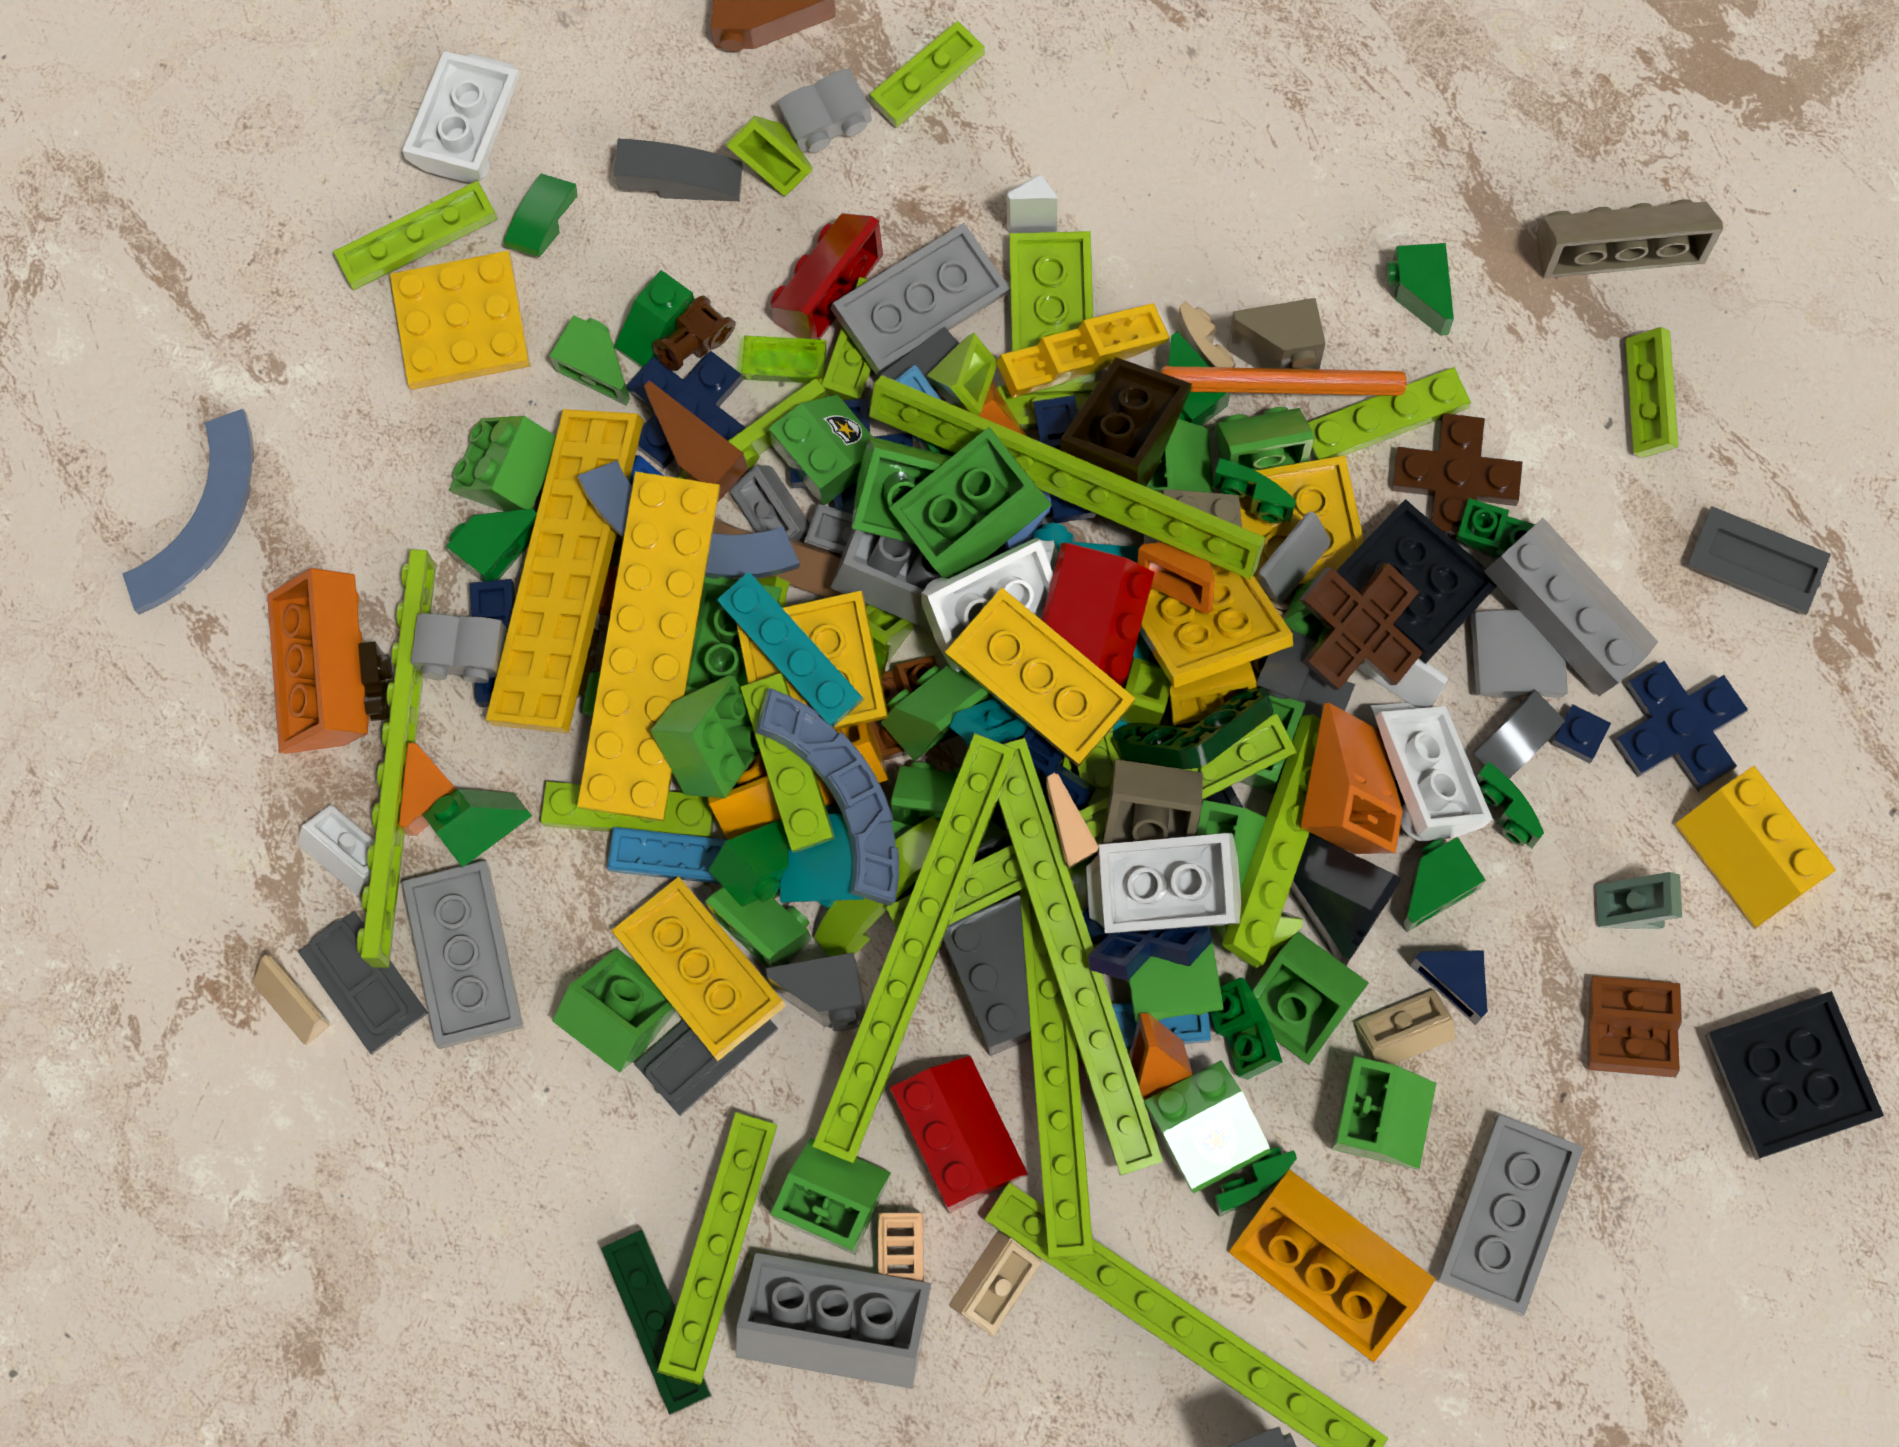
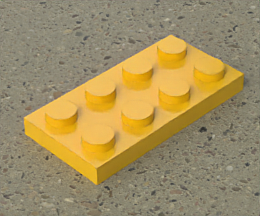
M1002 587L945 651L947 658L1077 767L1089 756L1136 699Z
M679 876L611 930L717 1061L722 1059L786 1006L779 995Z

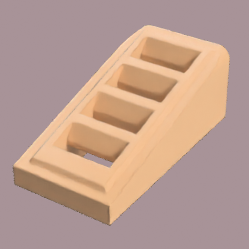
M1053 773L1046 778V790L1059 844L1069 869L1096 854L1099 846L1059 775Z
M878 1213V1274L924 1282L923 1213ZM888 1228H914V1236H888ZM914 1246V1255H888V1247ZM888 1265H914V1273H888Z

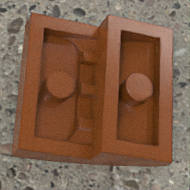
M1592 976L1588 1009L1587 1070L1676 1078L1680 1071L1678 1030L1682 1023L1680 983Z

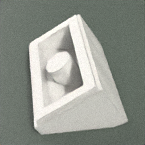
M1038 174L1007 192V230L1009 233L1057 231L1058 199L1042 174Z
M1419 658L1397 685H1389L1366 662L1358 666V669L1407 703L1409 702L1419 708L1432 707L1449 680L1448 676L1430 664H1425Z
M332 804L301 826L298 845L356 895H360L365 886L370 885L371 870L368 869L367 854L369 846L371 844L375 845V840Z

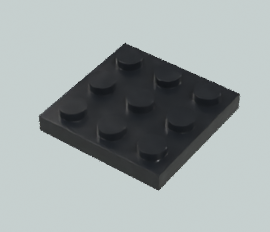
M1406 499L1336 570L1353 588L1360 592L1382 564L1389 563L1419 591L1393 625L1423 652L1419 659L1425 664L1497 587L1484 572L1486 568Z
M1832 991L1708 1032L1705 1035L1755 1160L1884 1116Z

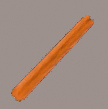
M1165 366L1160 372L1192 383L1190 392L1402 395L1406 391L1407 386L1405 372L1387 370Z

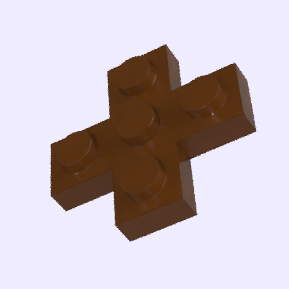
M1443 413L1438 451L1406 447L1397 448L1392 491L1433 496L1431 521L1450 538H1457L1468 498L1487 503L1517 506L1520 496L1523 462L1481 457L1485 418Z
M1389 563L1382 564L1360 592L1353 588L1332 567L1325 568L1299 599L1305 607L1329 628L1303 662L1333 690H1340L1363 661L1389 685H1397L1423 653L1393 625L1419 591Z

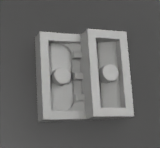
M1520 610L1479 611L1471 614L1476 695L1514 699L1520 695H1530L1534 690L1542 697L1560 698L1568 694L1566 660Z

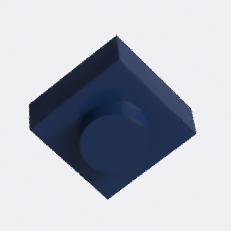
M1572 704L1564 718L1566 721L1559 728L1551 745L1590 764L1611 723Z

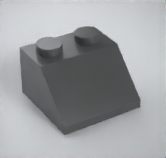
M854 953L766 968L767 977L774 991L822 1026H832L833 1031H846L859 1027L858 1021H862L866 1010L859 969Z

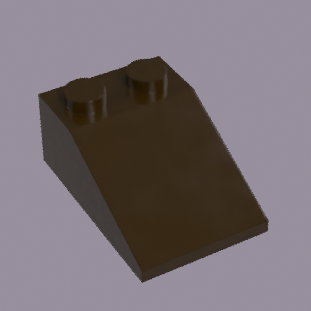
M1115 357L1061 437L1060 451L1146 487L1158 467L1190 394L1192 383Z

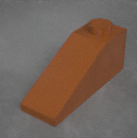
M713 0L711 32L714 46L732 52L764 46L835 18V0Z
M649 380L644 385L647 397L683 479L720 485L719 502L748 470L744 453Z

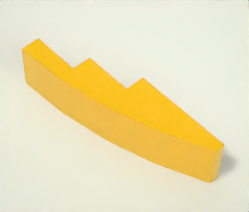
M1151 303L1083 320L1078 329L1042 337L1036 346L1001 354L996 364L1011 397L1014 398L1109 367L1115 357L1127 360L1168 342L1170 336L1155 304Z

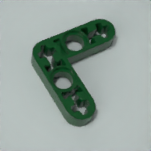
M1252 688L1232 697L1191 729L1136 723L1119 730L1113 739L1122 760L1179 769H1195L1214 760L1273 714L1274 709L1266 689Z

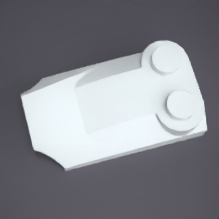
M443 51L402 152L405 159L425 172L462 182L473 183L486 177L491 166L489 156L520 76L519 70L514 69V64L471 53L463 56Z
M1032 539L954 577H941L927 584L924 591L921 592L923 610L937 645L953 670L958 672L962 669L945 656V651L1001 587L1038 618H1042L1058 558V551L1054 540Z
M1409 702L1370 705L1405 801L1402 805L1401 826L1410 837L1419 841L1455 838L1484 828L1493 821L1446 706L1419 708Z
M1231 833L1100 844L1097 856L1086 866L1089 918L1098 922L1104 928L1106 934L1215 925L1223 926L1240 923L1241 891L1239 864L1233 834Z

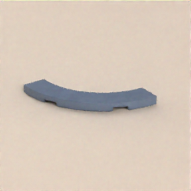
M244 409L204 422L210 450L209 471L205 489L196 511L181 533L164 550L142 565L122 573L134 611L138 615L163 604L185 590V586L204 569L207 570L211 567L234 535L250 495L252 462H254L252 431Z
M618 461L578 475V481L598 515L624 538L633 486L624 475ZM783 526L753 534L729 535L713 533L706 577L719 579V577L741 578L749 571L757 579L797 569L800 563Z
M769 688L764 695L755 732L775 740L800 756L815 770L833 794L843 814L851 842L852 880L849 893L891 906L896 901L898 888L899 852L895 845L891 824L893 821L892 813L874 772L850 740L842 732L838 733L827 722L818 717V712L791 696Z

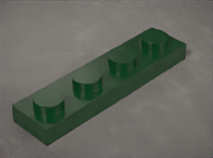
M641 1229L602 1247V1252L669 1415L676 1414L713 1397L704 1376L701 1385L657 1373L676 1307L645 1232Z

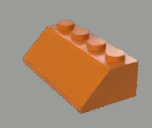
M310 568L267 594L279 753L283 754L346 746L368 734L369 715H366L365 689L362 685L359 644L362 643L363 638L359 630V594L356 591L355 574Z

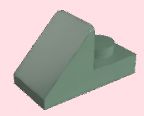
M1666 872L1596 885L1598 927L1661 929L1665 926V920L1682 918L1680 874Z

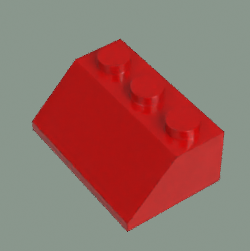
M841 213L833 224L828 223L822 229L817 240L818 245L810 255L804 254L800 258L794 269V276L787 286L781 285L774 293L770 302L774 324L812 348L817 345L836 319V316L830 309L832 303L855 290L859 277L866 279L883 256L879 220L873 216Z
M1061 543L1041 620L1125 689L1155 572L1125 557L1070 543Z
M971 1056L928 1068L890 1087L895 1102L948 1213H952L1007 1186L1009 1182L1013 1183L1028 1175Z

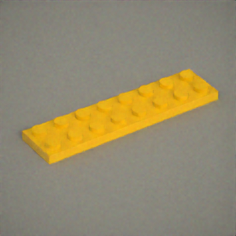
M563 409L486 716V721L492 726L569 734L617 532L603 521L587 499L578 481V475L618 461L624 475L630 481L644 420L638 413Z
M635 471L577 804L579 809L662 822L665 820L672 768L669 767L651 733V729L672 702L686 695L720 494V485Z

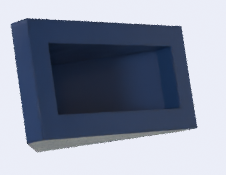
M1484 950L1420 952L1410 965L1412 969L1474 1025L1488 1012Z

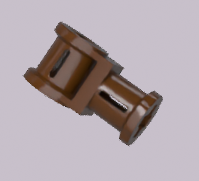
M705 295L699 296L676 319L675 331L666 338H658L654 341L653 351L665 368L670 371H678L682 368L683 361L694 352L701 358L711 349H717L725 343L734 331L736 322L731 317H723L711 306V300Z

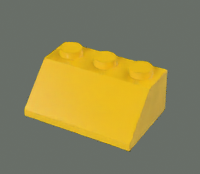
M1755 765L1720 788L1674 825L1754 929L1812 890L1836 871L1832 863Z

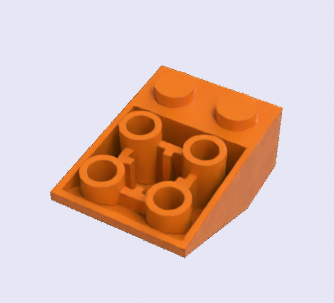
M1324 703L1314 759L1311 766L1308 791L1303 808L1301 828L1353 854L1396 853L1403 810L1380 730L1331 703Z

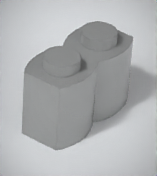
M850 68L834 72L822 78L814 85L799 88L777 101L780 114L792 138L802 152H819L825 149L836 136L845 134L853 136L862 132L866 128L867 123L872 120L870 107Z
M418 614L411 664L417 671H421V676L424 678L445 680L447 679V674H461L463 679L468 682L487 683L489 678H496L507 628L501 620L492 618Z

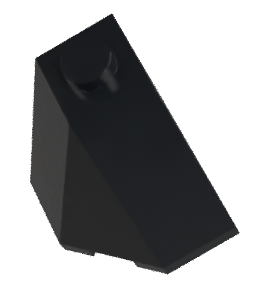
M1309 833L1290 891L1332 955L1347 966L1391 899L1401 878Z

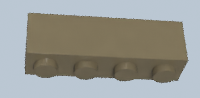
M1688 199L1677 200L1669 205L1661 206L1640 203L1628 209L1611 210L1609 207H1598L1585 213L1571 214L1569 211H1556L1542 217L1536 233L1543 279L1705 264L1723 230V223L1706 201L1693 203Z

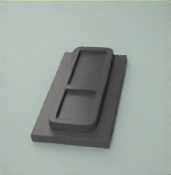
M1711 506L1701 532L1697 535V542L1686 567L1807 615L1816 591L1821 586V579L1831 554Z
M354 911L343 920L334 922L312 938L310 944L298 953L372 1055L394 1038L402 1035L406 1029L426 1016L428 1012L391 960L389 968H373L361 958V954L357 950V936L360 928H365V924Z
M769 1019L727 1055L717 1061L687 1023L682 1021L634 1065L654 1086L655 1092L661 1094L676 1113L682 1116L779 1029Z

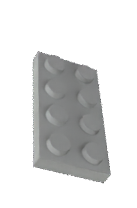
M963 223L833 302L830 309L875 374L878 375L943 327L949 331L1007 295L1010 287L966 224Z
M485 860L466 865L463 868L461 866L402 881L436 1047L443 1049L524 1028L489 863Z
M1498 1114L1437 1282L1517 1315L1524 1316L1584 1147Z

